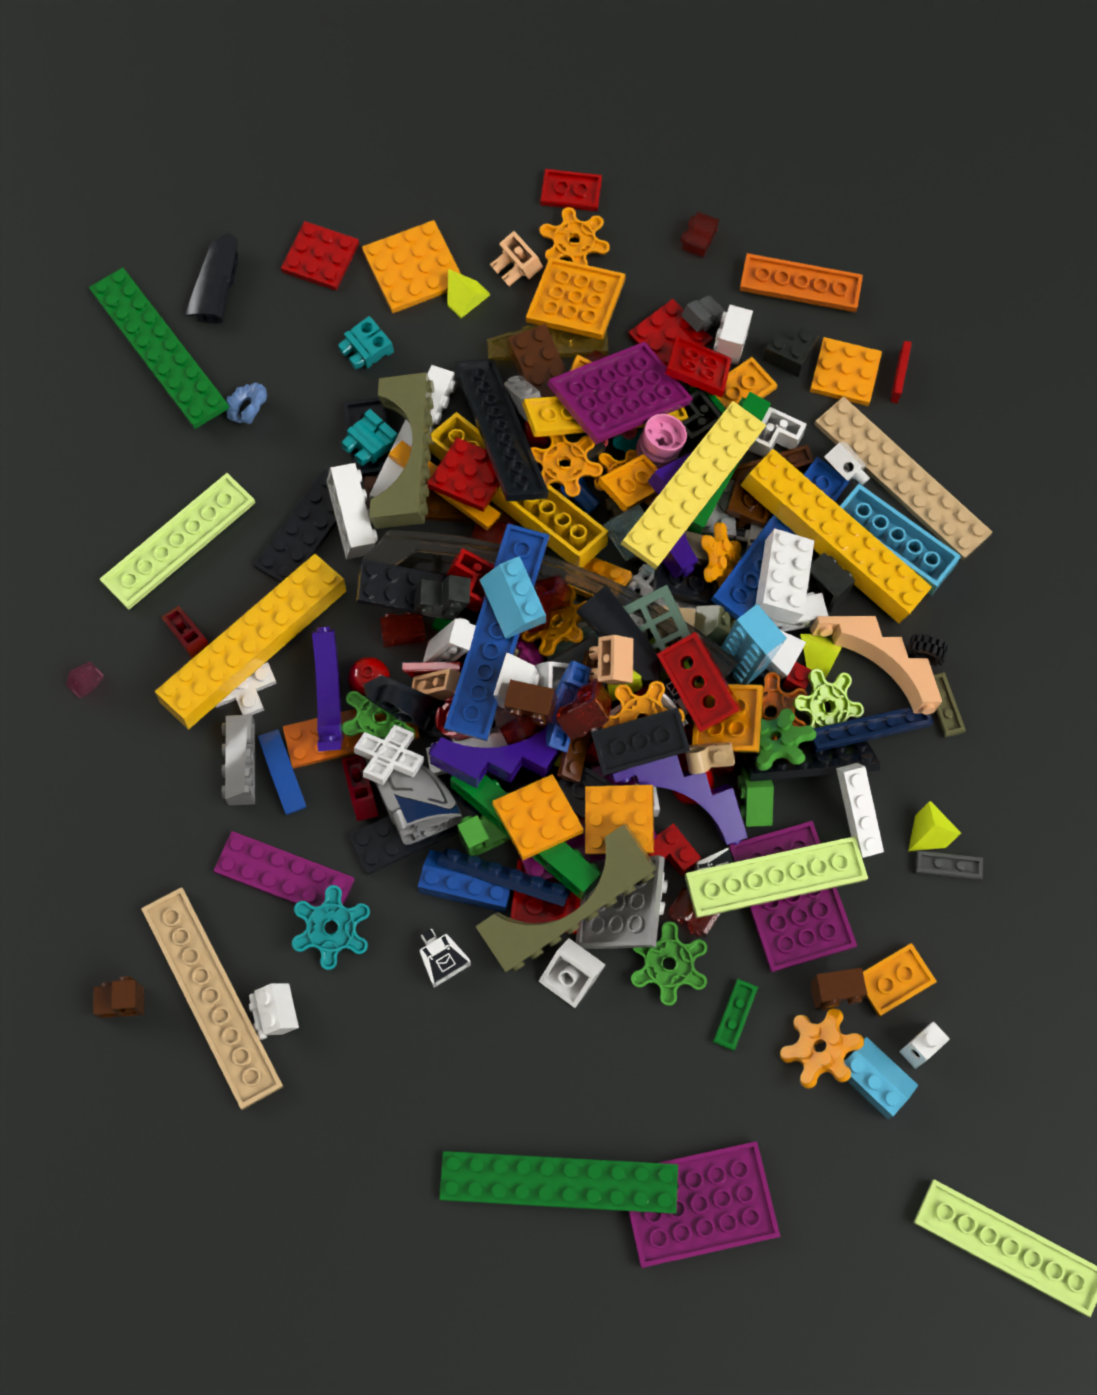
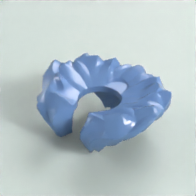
M256 382L251 385L246 384L244 387H237L232 396H227L226 402L229 406V409L226 411L227 418L238 423L251 424L260 410V405L266 401L268 396L263 384ZM245 400L251 401L250 405H248L246 409L241 412L240 416L239 411L241 404Z

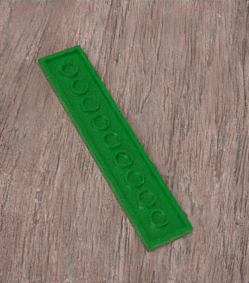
M123 267L89 287L91 293L194 429L229 409L228 403Z
M443 1151L439 1200L676 1214L678 1164Z

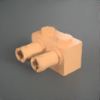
M515 231L499 243L503 249L502 254L490 263V266L497 274L508 264L514 263V267L501 277L508 287L521 276H525L529 280L543 268L538 256Z
M619 635L598 637V646H592L589 649L590 652L594 651V653H589V656L592 660H598V668L591 669L590 673H594V675H590L589 679L592 682L598 681L613 685L633 683V638Z

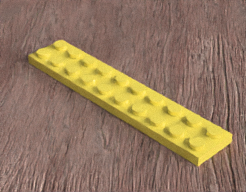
M732 401L623 539L621 545L656 570L761 434L766 424Z

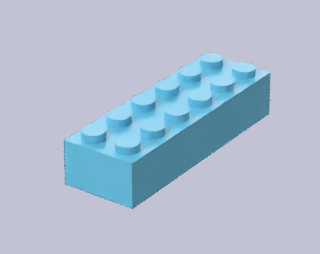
M860 484L855 487L840 505L843 510L929 583L932 588L928 591V594L931 596L961 558L955 551Z
M756 604L736 620L718 652V659L723 666L730 668L733 672L732 676L738 683L747 685L765 671L787 638L763 609Z

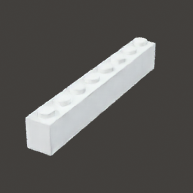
M431 365L427 374L429 379L434 382V393L431 396L434 408L431 410L433 425L430 427V433L434 431L436 424L439 425L442 418L441 412L443 408H447L449 395L454 393L457 385L454 372ZM405 420L391 451L401 440L412 447V429L407 420ZM387 457L369 495L370 500L390 487L404 470V468L389 457Z

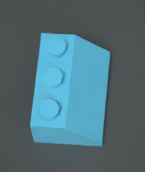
M520 556L499 564L480 579L505 639L546 623V614Z
M867 1037L864 1039L863 1047L860 1050L853 1051L844 1061L845 1065L851 1070V1077L848 1082L887 1119L893 1117L918 1087L916 1082Z

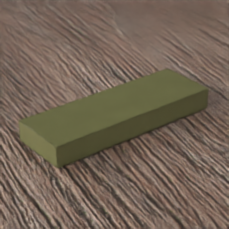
M945 672L935 674L934 678L942 699V703L935 710V714L944 738L965 733L966 729Z

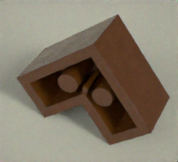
M510 679L504 707L509 711L508 714L521 717L522 714L528 715L530 720H533V724L545 726L546 723L552 724L558 698L555 689Z
M862 967L817 974L810 982L815 1009H822V1012H827L845 1001H848L849 1005L861 1003L862 999L868 995Z
M119 977V981L101 983V986L94 987L93 1015L97 1018L144 1015V987L136 980H133V977Z

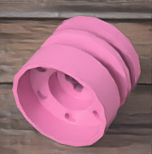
M656 414L650 417L637 441V456L645 454L658 469L675 461L687 439L685 426L680 420L668 414Z

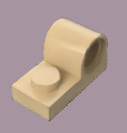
M732 742L689 745L690 751L685 752L690 774H701L709 771L711 767H725L735 764Z

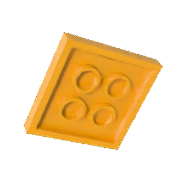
M824 337L810 392L836 399H841L844 396L849 402L869 406L882 351Z
M696 684V687L698 689L702 688L704 684ZM728 684L743 711L706 732H700L694 722L692 745L732 742L733 752H759L763 686ZM709 696L706 699L708 708H712L715 705V698L713 696Z
M553 774L492 801L495 811L522 860L580 835L584 831Z
M653 785L585 787L586 855L606 854L605 837L626 823L647 854L654 853Z

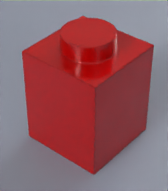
M795 662L782 688L789 692H793L798 688L806 690L810 682L808 675L812 670Z

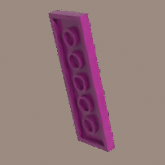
M231 831L214 869L215 874L293 904L299 901H307L310 905L316 907L325 901V890L330 885H336L341 889V903L344 906L355 881V878L233 831Z

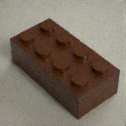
M546 323L508 337L506 346L519 376H522L540 392L541 398L555 397L556 395L547 385L548 381L567 371Z

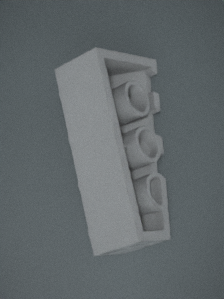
M252 714L226 716V723H222V734L226 736V744H222V756L225 757V765H222V777L225 778V786H222V798L226 800L229 806L255 804V720Z

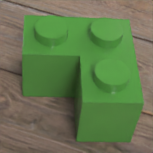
M741 767V775H737L738 789L740 788V797L743 799V805H740L739 810L741 817L744 818L746 827L772 826L774 796L772 780L750 782L744 767Z
M478 815L475 817L467 816L460 820V824L457 825L458 836L467 854L470 856H478L510 840L509 837L484 816H481L480 819Z

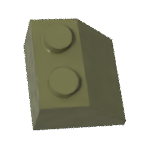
M720 605L697 606L694 632L700 634L713 659H715L736 619Z

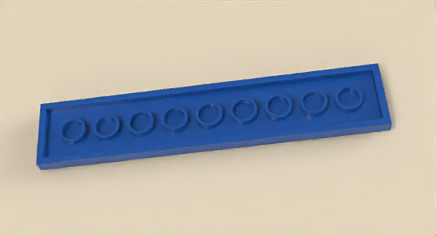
M816 457L804 473L805 477L834 502L850 482L819 457ZM775 515L772 516L711 598L712 602L722 606L736 620L756 604L763 552L767 537L774 529L795 534Z
M507 524L494 568L499 564L520 556L531 583L535 587L550 538L549 534ZM486 594L444 730L487 742L498 708V703L493 694L506 653L514 655L520 633L505 639Z

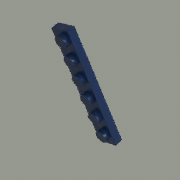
M912 707L814 728L816 737L810 742L814 752L930 727L933 724V720L930 714L914 713Z
M446 848L438 859V866L563 907L571 895V891L561 883H553L544 880L542 877L523 873L518 869H510L499 863L483 860L478 856L461 853L456 849Z

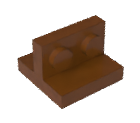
M737 475L725 513L736 517V530L737 528L743 529L745 525L750 523L764 528L770 511L740 486L745 478Z

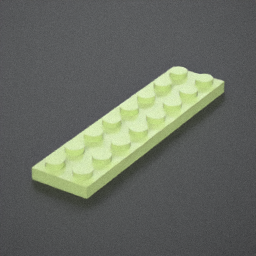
M226 473L100 578L101 583L130 610L255 504V499Z
M856 836L688 872L684 875L696 918L858 883L868 879Z
M932 1180L913 1222L914 1224L1077 1312L1091 1317L1097 1303L1096 1265L948 1186Z

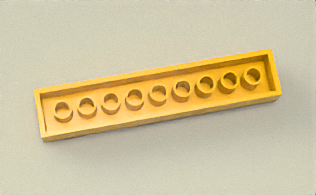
M457 412L431 433L432 443L429 444V450L441 461L456 438L486 449L478 428ZM549 485L547 487L549 491L547 499L506 502L502 489L499 487L491 501L523 527L549 534L550 538L547 546L577 570L582 569L608 545L609 531Z
M772 449L740 485L795 534L814 540L813 549L819 555L825 552L828 556H832L843 570L851 573L855 580L854 585L897 623L900 624L932 588L929 583L776 450Z
M316 554L312 555L155 690L159 702L189 730L347 591L344 578Z

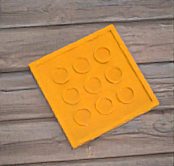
M434 220L362 246L364 256L392 314L448 293V269L460 273Z
M550 257L527 312L526 322L536 325L546 323V326L549 328L603 340L625 282L626 274Z

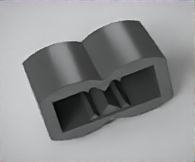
M709 295L700 300L690 302L685 307L681 316L697 332L707 331L714 326H720L723 312L727 311Z

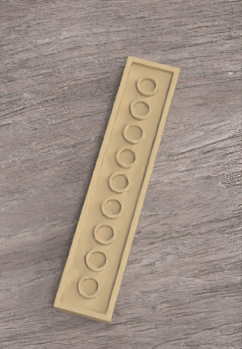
M844 396L815 421L814 425L836 445L839 442H846L866 464L863 470L939 540L959 554L962 561L991 536L992 531Z
M181 887L141 908L240 1108L243 1110L283 1088L284 1086L184 889Z

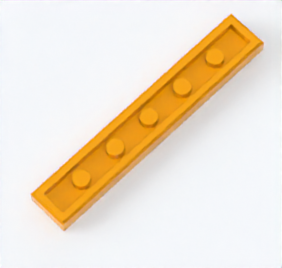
M401 440L389 453L388 457L402 468H405L412 447ZM428 461L431 478L438 466ZM436 492L487 531L501 515L500 512L490 505L482 512Z

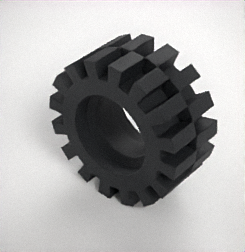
M915 634L910 638L907 655L909 658H928L931 667L932 665L935 667L941 666L945 661L948 645L941 638L937 639L936 636L930 637L929 634L925 636L923 634Z

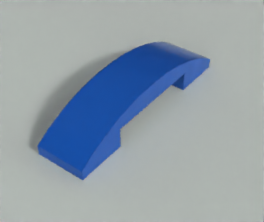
M571 661L556 690L558 699L552 724L547 723V746L567 753L573 731L569 730L578 697L581 689H586L592 668L576 661Z
M279 729L258 736L285 814L289 815L307 808Z

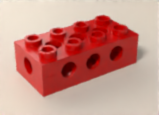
M694 632L657 653L659 660L700 732H706L743 711L699 633ZM688 657L693 659V666L690 669H686L684 666V662ZM702 676L704 685L698 689L695 685V680ZM709 696L715 698V705L712 708H708L706 705V699Z

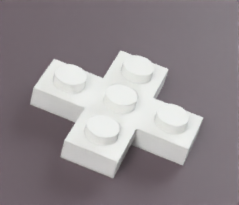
M263 664L217 704L216 708L237 700L243 715H254L264 711L257 691L277 684L269 664Z
M396 725L393 726L385 740L364 732L354 747L355 754L371 760L363 771V777L384 785L394 769L414 778L424 762V756L407 750L414 739V733Z

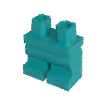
M370 316L350 331L345 332V339L338 344V348L344 356L352 351L355 353L349 358V362L355 370L364 365L368 369L384 355L389 356L394 353L392 342L382 330L380 331L379 326Z
M369 409L364 413V417L347 430V437H345L341 444L347 453H350L355 448L359 450L355 454V459L361 466L369 461L374 464L378 461V458L392 449L398 433L388 424L383 423V420Z

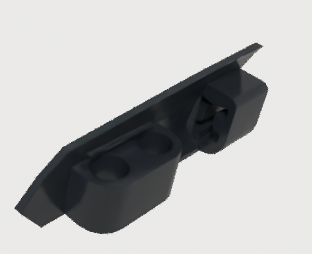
M230 232L211 242L186 309V317L197 315L200 322L214 324L223 322L229 288L234 284L238 264V240Z
M604 586L585 602L576 613L600 637L619 635L633 638V670L642 676L643 681H657L659 679L661 663L657 652L608 586Z
M384 675L363 684L366 699L399 721L412 723L437 741L441 737L447 740L450 739L437 729L435 722L438 708H442L446 702Z

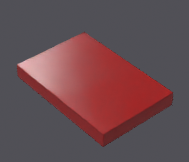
M545 169L540 205L561 208L570 207L598 212L602 175Z

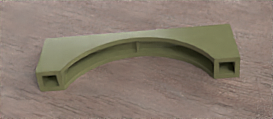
M427 372L379 378L378 396L383 406L399 413L409 422L412 429L413 442L410 457L402 473L390 487L370 500L369 518L375 529L425 524V515L428 514L426 497L429 496L427 479L430 478L428 461L431 460L429 444L432 443L430 427L433 425L431 410L434 408L431 397L432 393H434V382L429 379Z
M627 823L605 837L606 858L602 876L594 892L576 911L564 918L544 923L522 922L497 912L476 926L505 972L511 969L513 972H516L525 965L523 962L525 959L531 957L533 960L543 953L541 948L547 944L552 947L562 940L560 935L566 931L570 935L579 929V922L584 919L589 922L598 916V909L603 906L608 909L617 903V896L622 893L624 896H627L636 890L634 886L641 880L643 883H646L655 877L653 872L658 868Z

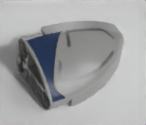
M364 757L365 762L368 765L371 760ZM423 764L414 778L393 769L384 785L375 782L392 823L396 826L405 845L413 844L453 827L463 819L449 789L439 777Z

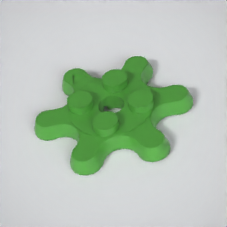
M351 691L347 694L346 702L356 709L357 715L354 719L346 721L342 725V731L345 735L351 737L366 732L385 740L393 726L396 725L413 732L415 738L413 728L407 726L405 722L399 721L366 699L359 692ZM377 714H384L387 718L386 721L376 722L374 717Z
M788 708L781 710L779 716L774 720H764L761 718L759 752H756L759 756L755 763L756 768L768 770L771 768L773 761L778 758H785L795 765L803 763L805 755L798 748V745L804 741L815 739V729L809 725L802 727L792 725L795 720V714ZM774 734L776 737H780L777 740H771Z
M669 921L663 924L661 929L662 937L656 942V947L632 948L633 951L644 958L645 964L642 969L635 971L631 976L632 984L638 988L644 987L648 983L657 984L661 989V1002L666 1006H672L677 1001V989L679 986L687 984L696 990H702L707 984L706 977L694 968L695 959L706 953L707 944L700 939L694 940L690 944L682 943L678 939V926L674 922ZM666 958L673 959L675 968L673 970L663 967V960Z

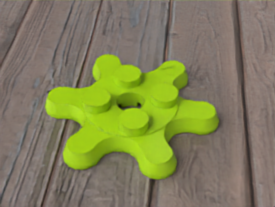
M813 669L808 675L812 686L811 694L809 696L798 695L793 700L794 708L799 711H805L810 717L809 726L813 728L845 722L849 717L860 718L864 713V707L861 703L852 702L847 697V690L852 683V679L845 672L840 673L834 683H829L820 669ZM826 701L830 703L831 709L829 712H826L824 702Z

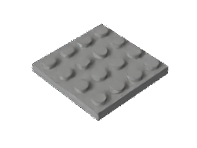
M660 855L649 856L658 868L653 872L655 877L646 883H643L642 880L634 885L636 890L627 896H624L623 893L617 896V903L608 909L604 906L598 909L599 915L589 922L586 919L579 922L580 928L577 929L576 944L583 949L656 947L665 858ZM605 859L594 863L600 869L601 876ZM595 888L583 900H580V907L588 900Z

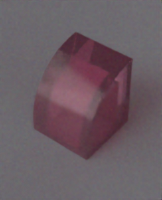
M89 661L70 671L66 686L81 699L100 684L104 675Z

